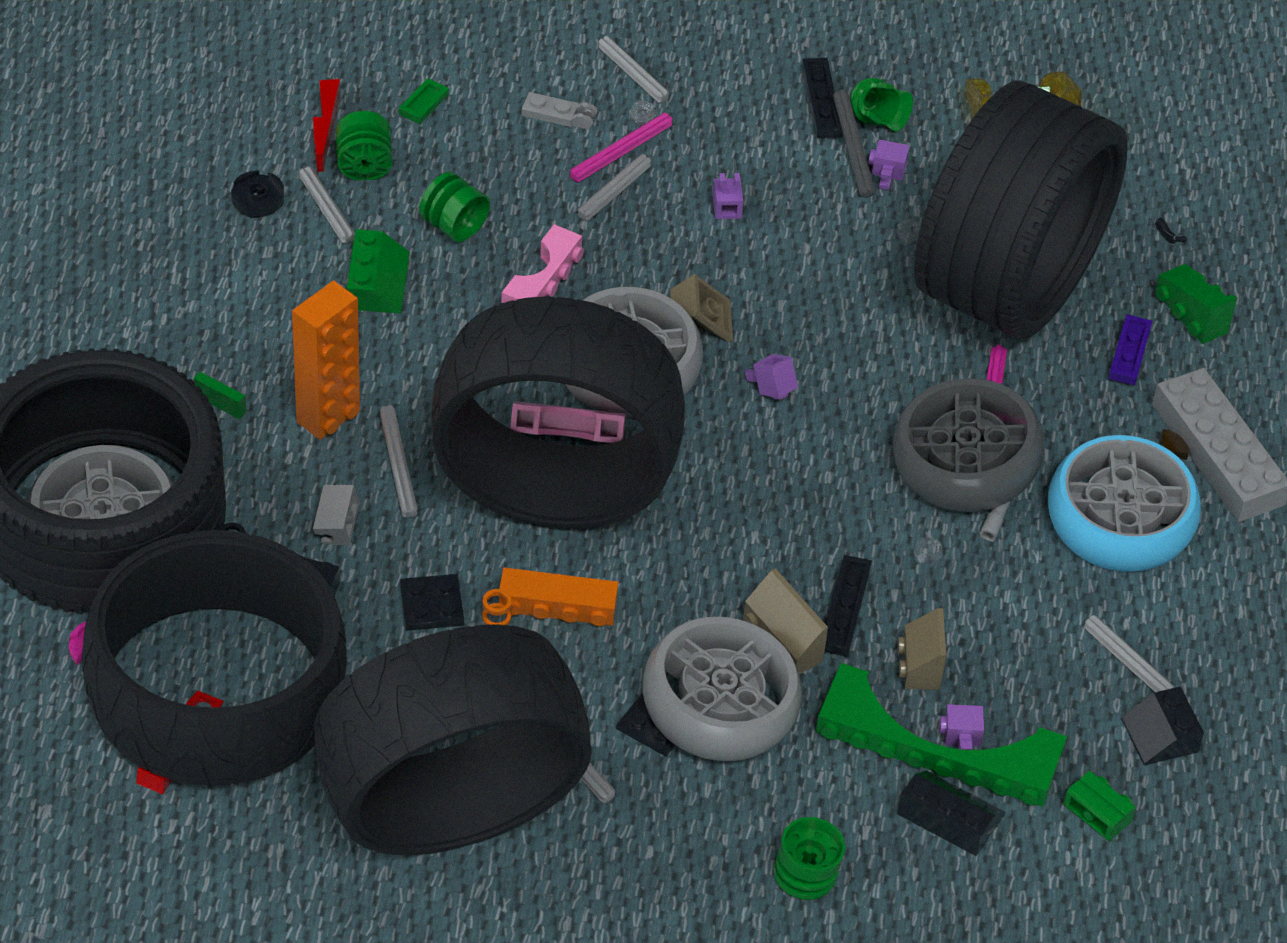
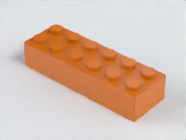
M334 280L292 310L296 421L319 440L328 434L331 435L336 432L343 422L347 419H353L360 410L358 298Z

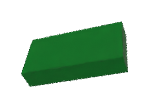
M427 78L399 107V115L421 124L449 95V88Z
M199 372L193 378L195 386H199L202 389L203 395L208 397L209 403L238 419L244 416L246 413V398L244 394L202 372Z

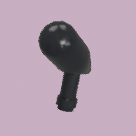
M1163 218L1156 219L1155 225L1168 242L1174 244L1175 241L1182 243L1187 241L1185 236H1175Z

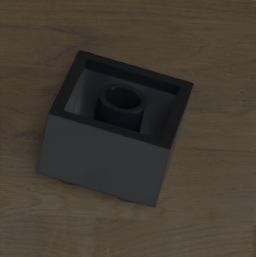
M1181 686L1152 693L1121 717L1144 766L1199 752L1204 731Z

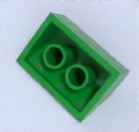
M356 229L347 291L358 298V311L401 314L410 252L383 231Z

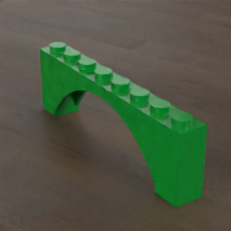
M840 663L818 715L816 733L822 734L827 739H838L850 743L857 749L865 748L877 752L885 758H895L907 762L912 767H923L935 771L942 777L950 776L962 780L970 786H980L992 790L1000 796L1008 795L1020 799L1027 805L1044 807L1064 752L1067 736L1038 727L1037 733L1021 741L993 749L962 750L937 745L909 732L885 711L870 687L868 671Z

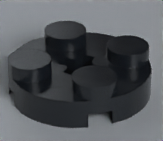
M249 171L238 176L233 182L234 186L231 189L232 203L237 210L245 213L249 218H258L271 214L284 204L283 182L272 173L268 172L267 176L259 174V171ZM253 192L263 193V194H261V195H254Z

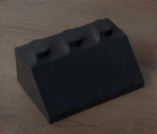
M926 770L916 773L901 793L897 815L977 856L1004 817L1005 811Z

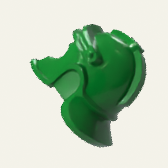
M866 78L853 88L850 102L855 117L865 124L882 125L898 132L909 119L913 107V96L908 91L897 90L894 88V85L886 81L884 82L883 79Z

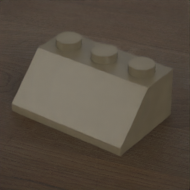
M776 568L771 570L745 601L743 621L754 624L774 636L789 652L799 674L823 662L828 627Z

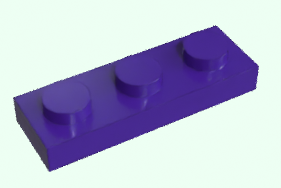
M1126 314L1108 379L1131 385L1136 384L1152 320Z

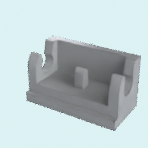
M323 485L313 531L314 534H327L332 537H322L320 543L350 547L360 504L354 485Z

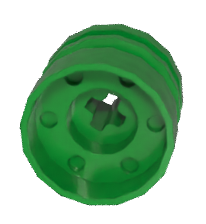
M356 111L347 114L339 121L336 126L338 168L341 173L349 179L356 181L376 180L387 174L392 167L391 130L387 119L375 112Z
M451 171L445 172L434 179L424 192L419 204L421 218L430 222L432 226L440 228L442 233L458 243L464 242L478 232L490 211L489 197L477 188L469 186L466 180L461 179L460 176Z
M802 817L792 821L784 829L773 867L775 880L782 890L793 897L803 900L818 899L827 895L832 890L846 849L844 837L838 828L827 820L817 817Z

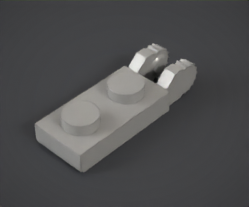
M529 92L522 107L521 116L569 127L575 126L590 129L593 124V119L591 118L596 117L598 111L596 106L586 102L579 104Z

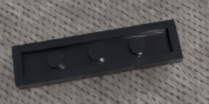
M828 58L802 59V71L816 138L842 137L843 131L833 98L835 90Z
M849 555L843 556L826 622L828 630L825 651L849 656L872 560Z

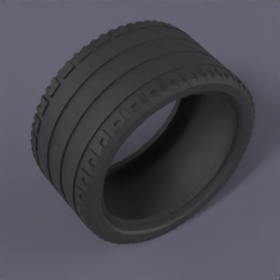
M1021 80L1012 81L1000 88L980 108L962 133L933 189L921 223L915 250L914 278L918 289L931 298L954 309H958L979 321H983L985 324L1010 336L1027 339L1036 334L1050 322L1070 297L1090 264L1106 231L1121 190L1126 169L1128 140L1125 129L1110 119L1083 109L1075 103L1059 98L1053 93Z
M90 348L88 351H81L80 349L75 350L74 353L63 352V355L60 356L55 354L47 360L43 358L38 360L36 364L31 363L27 365V368L24 370H18L16 375L9 376L5 383H0V576L4 582L9 583L13 590L18 589L19 594L22 596L27 595L29 600H37L40 605H50L55 610L61 608L64 612L76 611L77 614L89 612L94 597L107 575L129 555L131 556L138 549L177 534L219 530L220 526L224 524L226 495L222 437L217 416L212 404L209 403L208 397L203 395L202 389L199 386L196 387L192 379H187L186 374L183 372L179 373L174 366L169 367L166 362L156 361V358L152 356L149 358L145 357L142 353L133 354L132 351L128 350L121 352L120 349L110 351L107 348H101V350ZM92 444H123L141 448L162 457L181 473L176 482L164 494L148 505L126 514L101 519H78L52 514L27 502L16 492L24 478L42 462L61 452Z

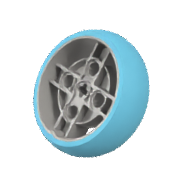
M1105 436L1078 446L1059 464L1052 477L1048 491L1049 514L1061 540L1082 559L1096 566L1114 571H1144L1169 562L1189 544L1200 520V495L1195 479L1187 466L1167 448L1150 440L1135 436ZM1092 476L1088 483L1080 482L1081 480ZM1160 524H1170L1169 526L1156 531Z

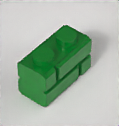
M1088 771L1079 781H1076L1068 788L1063 804L1108 841L1115 838L1133 821L1136 810L1132 800L1127 795H1120L1111 788L1107 779L1102 776L1097 777L1091 771Z

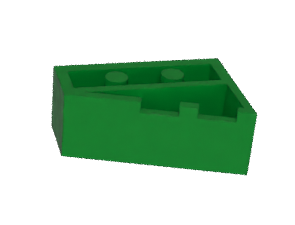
M1182 264L1159 274L1155 293L1157 298L1171 309L1173 316L1182 321L1190 335L1196 337L1201 344H1205L1229 332L1237 297L1232 294L1229 296L1221 292L1222 290L1219 285L1211 286L1205 282V276L1188 265Z

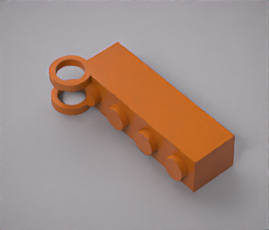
M503 567L500 588L489 590L483 596L482 604L484 610L482 612V619L486 625H508L511 621V615L522 614L539 619L554 618L570 623L578 621L592 623L596 626H613L619 582ZM499 596V603L488 605L487 601L489 598ZM487 614L496 616L506 614L507 617L504 621L495 623L487 618Z

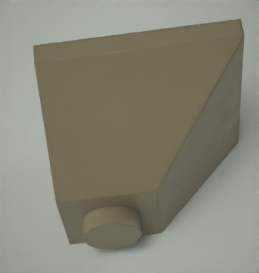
M696 274L670 289L671 299L689 313L696 326L727 342L733 341L730 299Z

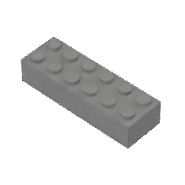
M1205 368L1157 384L1152 403L1153 407L1169 429L1186 442L1189 450L1188 455L1237 522L1286 505V476Z

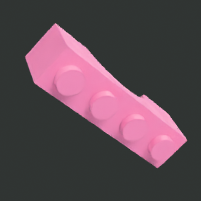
M554 224L541 240L540 258L546 263L547 267L534 275H515L502 291L501 303L528 297H553L559 282L562 279H567L571 266L574 262L579 263L583 256L582 236Z
M515 401L512 407L510 429L519 433L562 435L613 443L624 438L626 414Z

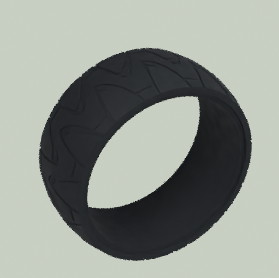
M528 297L504 302L498 306L488 308L472 318L460 330L443 359L440 373L434 386L431 408V429L435 455L439 465H442L444 473L457 488L473 501H477L478 504L502 516L527 524L531 523L536 526L558 529H583L613 524L625 520V518H629L648 507L663 490L676 464L684 433L685 400L681 375L676 361L667 347L661 343V340L645 326L621 312H616L611 308L593 302L565 297ZM521 381L562 383L589 390L613 401L630 413L644 430L621 441L603 445L567 446L530 438L506 427L481 408L473 396L486 389L506 383Z
M206 530L169 536L138 549L131 556L129 555L107 575L94 597L85 624L82 649V670L88 701L101 730L115 748L117 747V750L128 760L163 778L167 777L169 780L206 786H209V784L213 786L231 785L232 783L240 784L258 780L287 768L315 746L314 727L317 712L329 693L345 679L347 665L345 628L336 598L330 586L328 587L324 577L311 563L304 560L301 555L293 550H289L287 547L264 537L235 531ZM223 608L253 613L281 625L294 634L307 647L314 658V662L293 684L270 697L245 705L215 708L185 705L165 699L146 690L121 669L115 657L127 641L136 633L162 618L189 610Z
M500 624L466 626L437 632L412 640L407 644L404 643L373 658L352 672L351 675H348L329 693L317 712L314 727L315 754L320 777L334 813L349 836L357 844L368 850L390 855H422L454 850L491 839L515 829L545 812L565 797L585 774L592 754L589 720L580 690L567 664L550 641L543 635L523 627ZM493 727L459 744L438 751L412 756L452 737Z

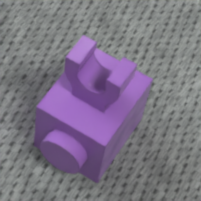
M879 140L877 149H871L869 164L873 165L872 175L880 176L881 178L879 188L889 190L892 179L903 180L910 145Z
M719 173V179H714L713 204L715 219L742 218L743 194L740 173H734V178L725 179V173Z
M771 354L753 364L754 370L747 369L745 371L747 381L758 383L760 395L770 396L773 399H783L788 396L789 392L798 388L792 357Z
M947 704L945 716H940L939 733L945 734V745H956L958 749L972 750V746L981 747L984 733L983 706Z

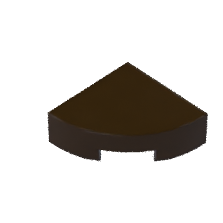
M1162 429L1160 445L1170 450L1179 459L1187 460L1189 450L1186 442L1176 433Z

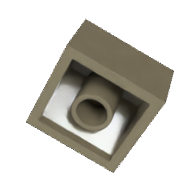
M937 608L906 624L903 637H898L897 652L898 654H903V660L899 661V678H904L905 689L940 690L946 660L943 608Z

